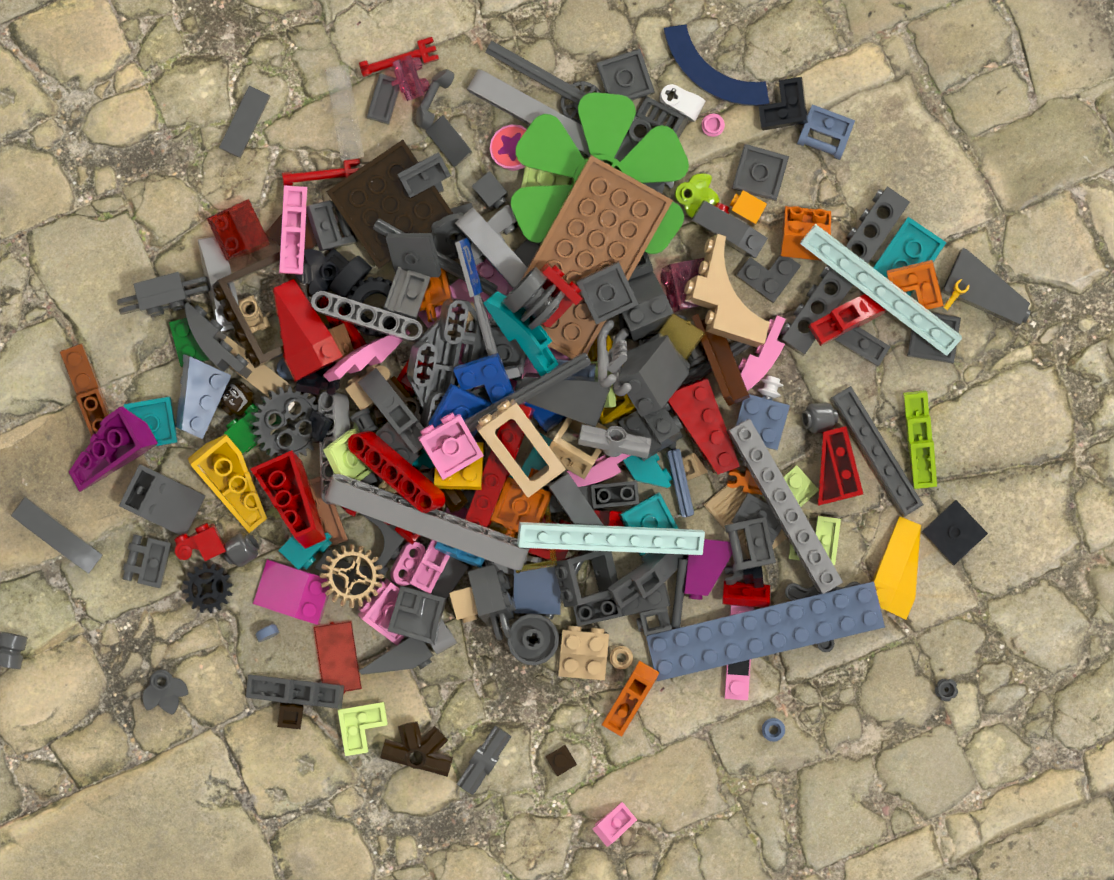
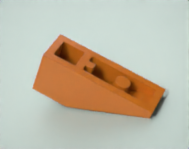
M639 661L602 726L622 737L652 688L659 672Z

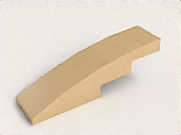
M227 336L224 341L233 348L231 353L234 356L240 354L246 359L245 349ZM249 358L246 359L249 362L247 367L252 373L247 379L243 378L269 397L268 390L276 393L277 386L282 387L284 390L285 386L289 385L293 390L294 387L266 365L254 368ZM291 402V403L289 404V406H288V410H289V411H290V410L292 409V407L295 405V402Z

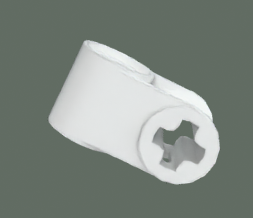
M673 84L665 86L659 96L661 104L686 116L692 122L696 121L706 102L700 96ZM670 91L674 92V98L676 99L668 101L666 94H669Z

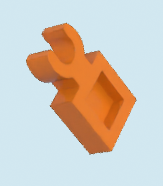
M747 467L745 474L737 469L729 471V475H734L737 479L735 481L727 480L728 487L737 488L741 485L745 493L763 495Z

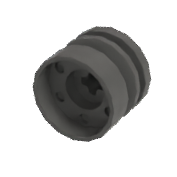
M537 267L533 268L502 302L513 313L523 307L525 312L520 320L524 322L532 316L533 319L527 325L531 330L548 320L558 309L561 300L565 296L561 290L553 297L551 296L557 287L555 284H552L547 289L542 288L547 277Z

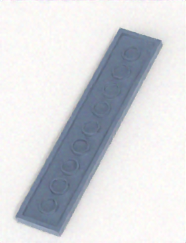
M872 581L647 635L646 638L653 667L659 672L656 679L661 681L885 628V623L875 583Z

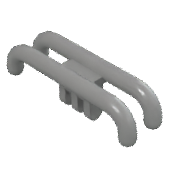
M607 320L597 336L598 382L603 388L610 387L613 384L614 393L618 396H624L631 390L630 383L621 385L619 382L622 365L627 361V342L625 339L629 335V330L623 328L618 332L613 341L612 348L608 352L606 350V338L614 327V321ZM607 370L613 374L607 376Z

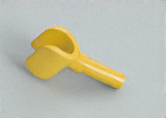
M962 279L954 284V292L943 306L946 310L951 307L959 295H963L968 291L969 284L964 291L958 288V284Z

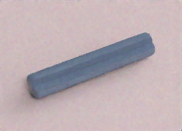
M680 449L667 451V457L681 517H689L694 515L681 451Z

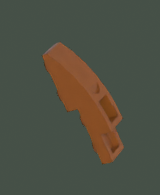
M83 343L61 350L60 354L92 437L100 429L102 420L109 415V410L93 365L89 361Z

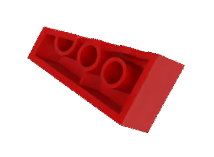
M292 450L250 469L294 538L305 549L326 540L303 462Z

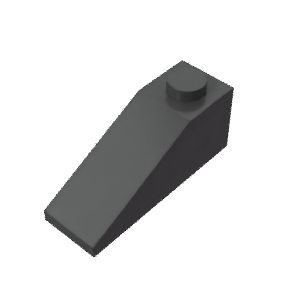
M705 200L702 201L692 218V221L713 235L720 234L726 236L725 243L747 257L756 258L768 239L749 225Z
M408 638L359 670L361 675L414 669L417 666L421 670L432 663L430 658L434 654L425 642Z

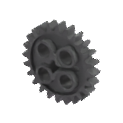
M286 385L284 390L282 387L277 386L276 393L268 390V398L260 396L263 401L262 405L255 403V406L259 409L258 412H251L256 417V420L250 421V424L256 426V428L250 432L251 434L258 435L254 442L257 444L262 443L259 449L262 451L267 450L266 455L270 457L274 455V458L291 450L298 457L299 453L307 456V448L314 450L312 442L319 443L312 436V422L310 421L312 410L318 409V403H313L316 397L308 396V393L296 391V386L293 390L289 385ZM295 402V410L289 413V404ZM275 413L276 421L270 425L268 421L269 416ZM286 419H290V420H291V421L288 422V426H289V427H285V425L287 424ZM305 421L306 429L300 433L299 425ZM273 429H277L272 435L270 434ZM285 433L287 440L281 445L279 438Z

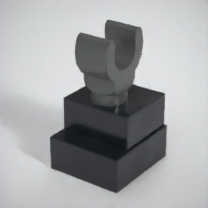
M732 566L724 568L725 574H733L732 577L725 578L727 585H733L737 581L744 579L745 584H754L755 588L764 587L762 566L734 572Z

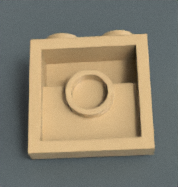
M567 626V630H562L558 676L605 680L609 634L604 633L605 629L591 628L590 632H583L579 626Z

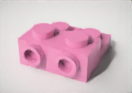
M453 413L446 415L440 419L442 424L435 428L433 425H429L420 431L422 435L418 437L443 480L484 456L460 414L456 416Z
M386 578L384 582L379 581L382 584L381 588L374 587L378 595L372 596L370 603L366 602V600L363 601V606L358 608L360 611L358 616L398 646L405 636L391 633L387 630L400 588Z

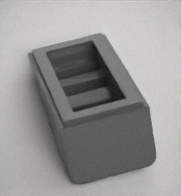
M646 96L635 115L646 120L653 127L661 126L667 115H671L665 126L671 128L676 119H678L673 128L678 139L689 121L686 116ZM650 106H655L649 117H646L645 115ZM659 110H662L658 120L654 121Z

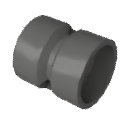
M0 631V666L21 670L23 656L20 653L25 650L28 637Z

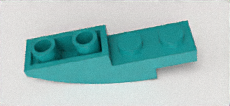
M499 291L495 292L483 304L499 326L501 332L509 342L514 339L517 340L540 376L552 371L559 363L548 348V345L552 342L549 335L541 325H538L533 330L527 327L533 317L530 316L526 321L522 322L520 319L525 309L521 308L513 313L502 303L507 296Z

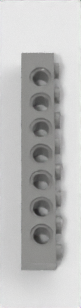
M746 419L727 430L733 444L818 593L824 594L843 583L752 421Z

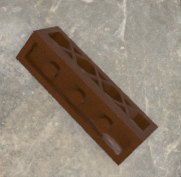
M699 314L692 316L696 328L703 332L700 339L727 405L731 406L750 398L727 338L706 332L707 324H705V319L702 320Z

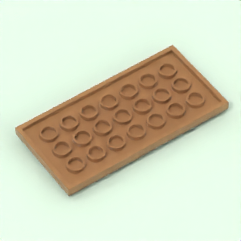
M590 154L522 279L533 268L537 267L541 270L548 263L551 267L556 265L565 274L562 277L568 283L573 281L577 285L576 281L619 261L627 280H629L673 200ZM583 298L577 305L573 303L551 327H545L543 324L540 325L552 340L548 346L573 359L581 353L588 354L605 321L596 325Z

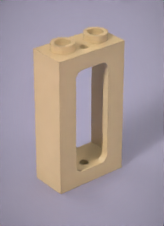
M514 399L511 401L505 400L497 406L498 410L492 415L486 414L479 419L476 429L529 498L566 469ZM510 419L516 421L548 464L529 479L495 434L496 429Z

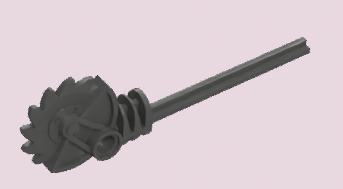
M494 41L490 42L485 51L486 54L576 104H579L582 97L586 95L585 92ZM637 116L634 117L614 157L619 162L643 139L635 136L633 130L636 126H644L647 133L652 130L650 123ZM674 182L643 183L661 194L665 184L671 189L674 186Z

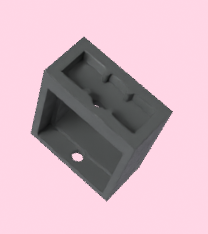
M588 551L554 561L555 575L558 579L560 596L564 607L579 606L611 596L608 587L618 581L612 551H597L596 553ZM591 559L599 592L581 597L573 564Z

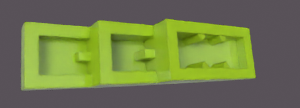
M926 390L903 393L913 488L937 487L928 393Z

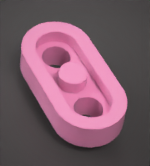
M407 542L402 547L390 572L394 583L401 586L410 585L409 583L426 551L421 543L415 542L412 545ZM411 549L415 550V555L413 557H410L409 555ZM403 569L404 576L400 578L398 574Z

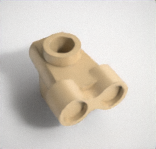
M254 295L238 300L239 308L252 333L271 327L267 316H263ZM248 306L254 307L252 314L246 312Z

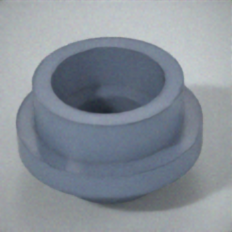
M770 718L763 723L762 734L769 741H778L785 734V726L781 720ZM772 725L778 728L775 734L769 732V728Z

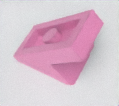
M621 802L595 824L593 831L608 847L637 819L625 804Z

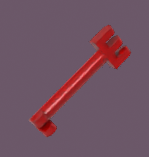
M433 37L417 41L419 49L372 64H368L367 60L359 62L362 76L366 77L374 72L419 58L423 59L424 65L439 60L438 55L430 57L428 55L437 51L436 46L426 48V45L434 42Z
M360 159L344 160V168L282 173L283 188L284 185L293 186L295 182L347 178L360 169H351L352 165L360 164Z

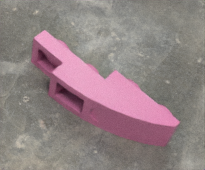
M777 315L775 320L770 319L767 332L769 334L765 344L757 347L755 352L759 354L758 357L749 354L747 359L742 358L738 368L741 371L747 390L754 387L765 376L780 355L785 344L777 341V338L786 320L785 318Z
M622 453L617 457L607 458L604 455L598 458L585 480L569 470L567 472L578 487L597 484L621 473L617 464L631 455Z
M463 507L459 511L451 513L447 508L445 513L465 520L468 509ZM432 539L409 583L428 594H431L450 557L436 550L437 541Z

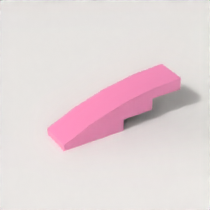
M284 185L279 273L303 275L307 187Z
M407 329V330H406V335H409L410 332H409V330ZM390 335L375 339L339 360L323 375L330 382L340 379L347 371L351 374L361 371L367 364L371 366L382 363L403 340Z

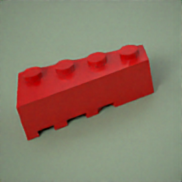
M703 378L679 387L667 402L713 472L719 475L740 467L709 380Z

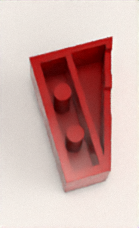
M847 427L823 432L818 506L864 495Z

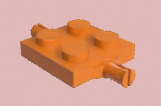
M440 268L441 275L439 277H430V282L420 311H426L428 322L437 321L435 308L443 305L445 300L452 298L447 271Z
M531 468L528 479L539 471ZM507 477L491 521L504 526L507 529L505 535L514 538L519 530V522L541 523L552 493L539 489L528 498L513 478Z

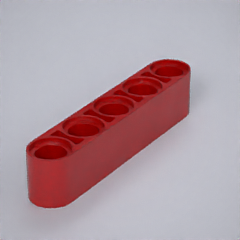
M364 431L349 437V450L417 510L427 513L443 507L445 503L444 493L374 432Z

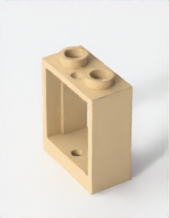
M567 417L549 447L566 469L585 480L602 449L596 448L593 455L590 456L563 440L562 437L568 427L580 434L581 425H587ZM598 423L596 426L598 428L608 429L600 423Z

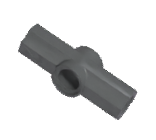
M495 725L483 745L479 746L469 761L470 764L457 785L474 795L485 776L490 774L498 762L499 755L512 736Z

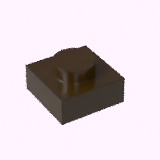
M280 702L277 727L301 730L304 706Z
M566 744L545 756L557 777L577 765Z

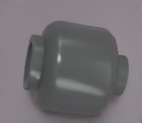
M827 402L809 404L802 413L803 426L813 434L833 430L835 423L838 422L837 410L833 409L831 404Z
M238 533L224 545L226 550L224 557L231 565L244 567L258 556L259 544L251 534Z

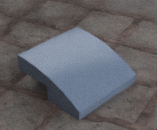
M523 566L521 570H514V602L516 605L514 613L561 615V592L555 575V567Z

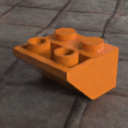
M785 206L781 256L822 261L802 246L800 242L815 224L831 235V211Z

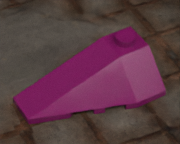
M123 406L117 408L102 420L100 429L96 434L92 435L90 444L85 451L81 452L69 470V474L79 492L140 457L158 444L146 422Z

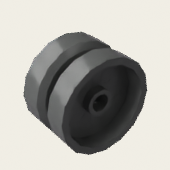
M528 614L520 617L512 624L510 628L512 637L508 638V646L510 652L518 661L526 665H539L547 662L554 656L558 648L559 635L556 626L550 619L540 614ZM532 635H536L538 638V642L535 644L529 641V637Z

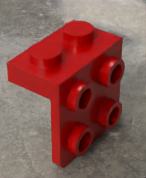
M546 263L540 270L547 277L542 288L547 289L552 284H555L557 287L551 296L553 297L560 290L565 294L558 309L548 320L542 323L545 327H551L573 303L577 305L583 298L579 294L582 290L573 281L568 283L562 278L565 274L556 265L551 267Z

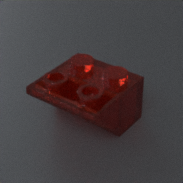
M249 199L206 218L226 261L251 254L270 245Z

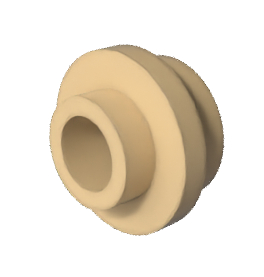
M618 646L611 651L610 662L615 668L626 669L632 664L633 654L629 648ZM619 653L625 654L626 660L624 662L617 660Z

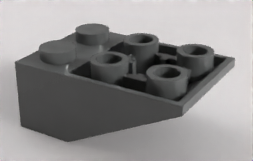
M139 464L119 506L176 534L182 535L188 533L206 496L153 469Z

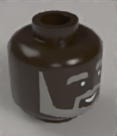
M232 382L225 389L221 397V402L223 403L221 405L222 410L229 416L233 413L237 416H242L246 409L254 404V392L243 382Z

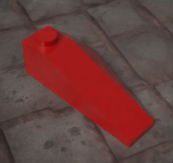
M292 279L273 288L276 313L279 317L281 329L280 337L284 347V361L294 381L296 382L342 358L343 356L331 333L296 281Z

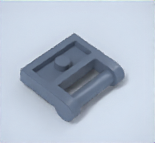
M812 104L807 116L808 123L804 124L797 144L801 146L805 144L834 155V158L841 160L855 120ZM809 130L839 140L838 147L808 136Z

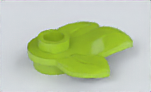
M709 174L693 175L688 182L679 184L675 189L677 202L684 205L686 214L693 218L703 200L714 206L720 201L717 193L708 188L712 180V176ZM686 189L690 192L689 198L684 196Z

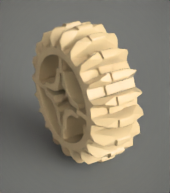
M351 544L349 552H347L346 547L343 545L340 547L342 554H339L334 549L332 554L335 559H332L330 556L325 558L330 563V566L326 564L321 566L323 570L327 571V573L320 574V578H327V582H323L321 587L329 586L330 589L325 592V595L328 596L333 592L335 596L332 598V602L335 603L338 597L341 598V607L345 605L346 600L349 601V608L354 607V601L356 600L358 606L362 607V598L370 603L372 600L368 594L371 593L373 596H377L378 592L373 588L382 587V584L376 582V579H383L384 575L376 574V571L381 570L383 567L382 565L374 566L373 563L378 560L377 556L372 560L368 558L372 553L371 550H368L365 555L362 554L363 546H359L358 552H355L354 544ZM347 557H354L350 568L334 567L338 561ZM361 560L368 566L371 579L360 573L359 566ZM356 565L354 570L355 576L359 579L357 581L354 579L348 588L349 577L345 573H350V570H353ZM332 574L344 580L343 593L335 586ZM354 584L368 585V588L363 593L349 595Z

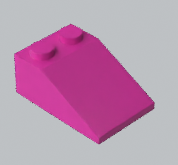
M267 559L253 604L320 625L329 595H325V592L330 587H321L323 582H327V578L322 579L319 575Z

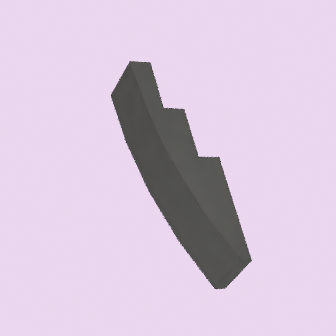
M26 497L22 499L11 514L19 523L88 574L103 556L102 553Z
M248 674L246 698L342 709L344 685Z

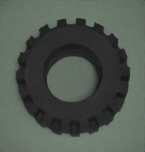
M368 277L367 280L359 281V284L351 289L352 292L348 295L347 299L364 303L365 299L372 294H382L388 297L392 281L383 279V277ZM346 304V309L348 310L349 314L351 312V306L349 304ZM364 312L362 313L361 320L368 323L372 321L365 316ZM387 318L383 324L384 328L387 330L393 329L396 326V320L394 318ZM354 325L360 332L368 336H386V334Z

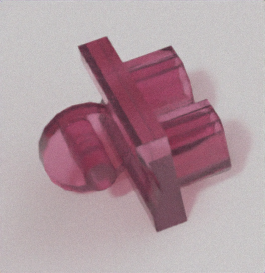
M409 55L394 61V74L397 80L392 81L391 85H399L401 93L404 92L407 101L425 95L424 92L428 90L430 85L426 78L419 79L417 71L422 69L420 58H412Z

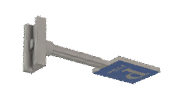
M464 238L455 242L469 295L470 297L474 296L475 310L488 356L498 353L487 311L483 304L484 301L480 296L483 290L469 239ZM522 364L504 367L509 379L524 374Z

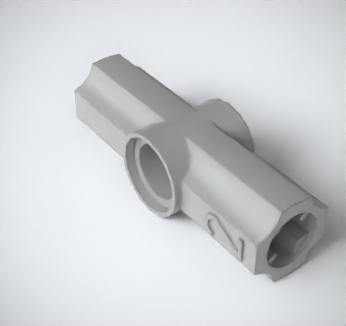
M582 424L578 444L602 449L610 457H617L623 453L648 458L651 438L627 434L619 426L603 429Z

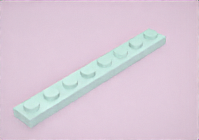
M817 224L801 240L800 244L946 356L962 339V336Z
M519 522L517 546L519 548L703 555L705 532L692 529Z

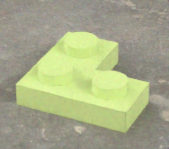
M817 516L815 534L831 562L835 565L841 519ZM790 544L788 559L800 561Z
M384 702L338 710L345 756L369 752L365 729L388 725Z

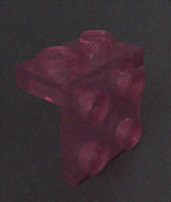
M705 258L673 263L661 269V282L666 288V297L674 313L699 306L685 301L687 294L684 291L688 280L697 275L701 276L699 274V267Z

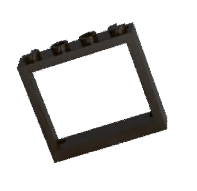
M280 252L225 276L212 285L216 294V300L220 301L224 308L223 313L226 320L231 322L235 329V338L239 343H242L245 349L246 359L249 358L254 368L283 356L284 347L280 346L266 354L262 353L228 284L278 261L280 262ZM286 274L289 281L292 279L296 281L311 304L313 295L309 294V284L299 282L294 274ZM317 300V307L322 309ZM316 311L326 328L331 329L332 327L327 317Z

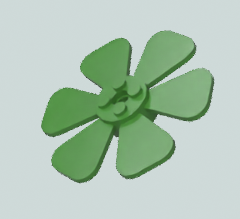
M594 92L582 97L578 104V115L589 153L592 156L641 183L674 182L686 175L689 168L688 158L677 134L668 126L654 127L619 162L614 157L636 114L634 103L628 97L617 94ZM543 114L533 120L518 141L515 154L517 160L522 165L572 178V185L523 187L513 194L510 203L512 212L522 234L533 243H541L588 160V158L586 160L583 158L560 120L551 114ZM671 203L647 246L646 253L658 254L662 252L681 228L684 221V213L677 203Z

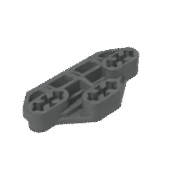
M455 298L445 300L441 308L440 318L412 345L407 378L423 410L421 425L424 428L429 426L428 423L433 416L431 413L432 411L435 412L439 403L435 404V400H442L450 384L454 385L456 377L453 371L454 367L462 365L458 364L461 344H464L462 363L479 359L483 335L477 313L469 301ZM458 307V311L452 312V308ZM468 311L470 312V314H471L472 317L474 318L473 321H469V322H468L467 330H469V331H471V332H466V331H465L466 323H467V318H468ZM449 318L452 320H457V324L453 322H448ZM454 330L453 335H448V331ZM427 349V354L422 355L421 351ZM418 361H420V362H422V363L425 362V363H427V365H426V366H424V365H422V364L419 365V364H418ZM423 372V377L417 378V373ZM473 388L467 389L466 391L471 392L473 391Z

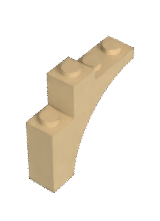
M716 234L705 243L704 252H706V256L699 267V274L701 276L697 275L686 283L684 292L687 295L685 301L711 309L705 317V324H707L706 332L757 348L765 344L770 322L751 312L736 295L730 284L725 267L724 247L726 236Z

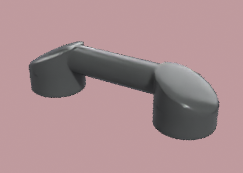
M444 69L432 77V82L420 107L416 111V122L420 128L427 130L433 124L435 115L428 111L439 86L446 89L452 84L454 72Z

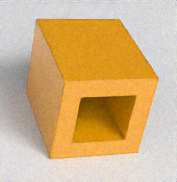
M743 190L741 195L735 194L729 206L733 207L731 214L755 227L767 204Z

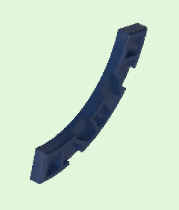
M687 24L664 28L667 45L676 63L689 80L701 90L722 101L743 106L770 104L766 81H740L721 74L712 68L695 49L688 33Z

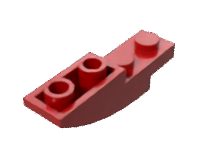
M864 294L833 309L830 314L811 323L809 329L819 345L822 346L888 311Z

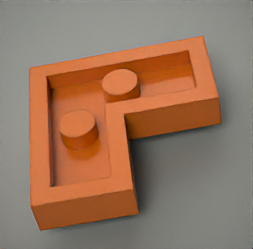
M933 260L887 270L888 279L904 292L916 290L918 302L927 310L944 306Z

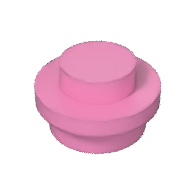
M708 114L702 120L701 127L707 136L716 137L723 132L725 123L718 114Z

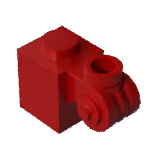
M204 523L196 527V532L188 536L187 533H184L174 539L176 544L175 555L180 560L189 559L193 549L200 551L204 561L226 552L225 544L214 523L211 525Z

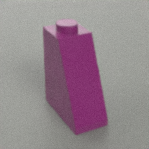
M704 539L703 555L688 554L684 594H689L688 599L702 600L703 596L709 595L733 554L730 542Z

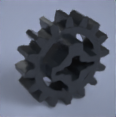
M203 563V569L195 566L194 570L196 573L188 572L187 575L190 577V580L183 581L185 585H188V589L183 590V593L189 594L185 601H193L194 603L191 608L196 609L199 606L200 613H204L206 608H208L209 613H214V607L221 611L222 603H230L226 597L233 596L234 594L229 591V588L233 587L234 584L227 581L231 575L224 576L225 568L223 567L216 570L217 564H212L211 568H208L207 563ZM203 573H214L209 579L200 577ZM220 581L223 583V593L219 591L218 583ZM213 582L211 586L213 592L204 594L205 587L203 585ZM194 584L197 586L198 594L196 595V597L193 592ZM211 597L217 600L212 604L203 603L207 598Z

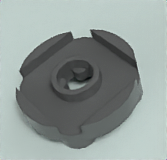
M460 212L448 215L434 222L431 226L436 251L450 259L459 258L455 242L467 238L455 224L464 215ZM453 233H459L455 235L454 240L450 238Z

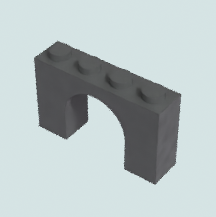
M362 514L377 525L383 534L384 549L381 556L373 564L374 566L382 565L383 568L376 571V574H383L385 576L389 570L386 567L391 559L394 561L397 559L401 551L400 546L406 539L395 531L397 526L387 525L383 521ZM330 548L327 549L315 566L322 573H327L326 570L321 568L322 564L330 566V563L325 558L330 556L332 559H335L332 554L333 550ZM342 559L334 567L347 569L350 568L351 563ZM356 565L354 566L353 570H350V573H345L346 576L349 577L348 588L350 583L353 582L354 579L356 581L359 579L357 576H355L354 570ZM359 566L360 573L371 579L368 566ZM332 574L333 581L344 588V580ZM354 584L350 593L352 595L361 594L366 591L368 585Z

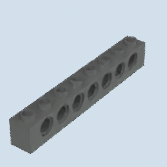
M888 186L884 191L879 189L872 199L875 202L872 209H865L859 218L862 221L858 229L853 227L846 237L849 242L845 247L850 250L854 245L859 246L862 249V256L860 258L867 264L910 203V201ZM885 208L889 214L888 218H879L877 216V209ZM872 227L875 230V237H866L863 232L864 228ZM828 265L820 274V277L823 278L818 286L814 284L806 296L809 297L805 305L800 303L793 315L796 316L792 324L787 322L780 332L783 335L780 341L802 356L806 354L816 338L811 330L808 333H801L798 330V323L805 321L810 325L830 314L833 309L840 305L853 286L851 282ZM825 284H833L836 287V293L834 295L826 294L824 291ZM812 303H820L823 306V312L821 314H814L811 310Z

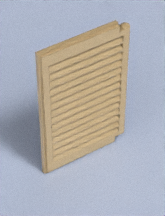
M726 485L707 501L704 506L725 530V525L733 524L731 521L747 493L743 492V486L741 485L737 488H730ZM750 493L751 495H753V496H755L756 498H758V499L762 500L763 502H765V501L759 496V494H752V493ZM744 529L738 530L741 550L750 559ZM782 529L774 540L773 549L786 539Z

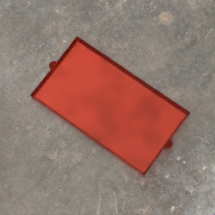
M352 621L336 624L331 622L329 625L314 627L322 683L344 685V694L346 691L362 689Z

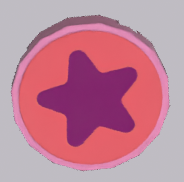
M513 124L504 126L491 139V157L499 167L510 171L526 167L517 160L515 154L518 141L527 130L523 126Z

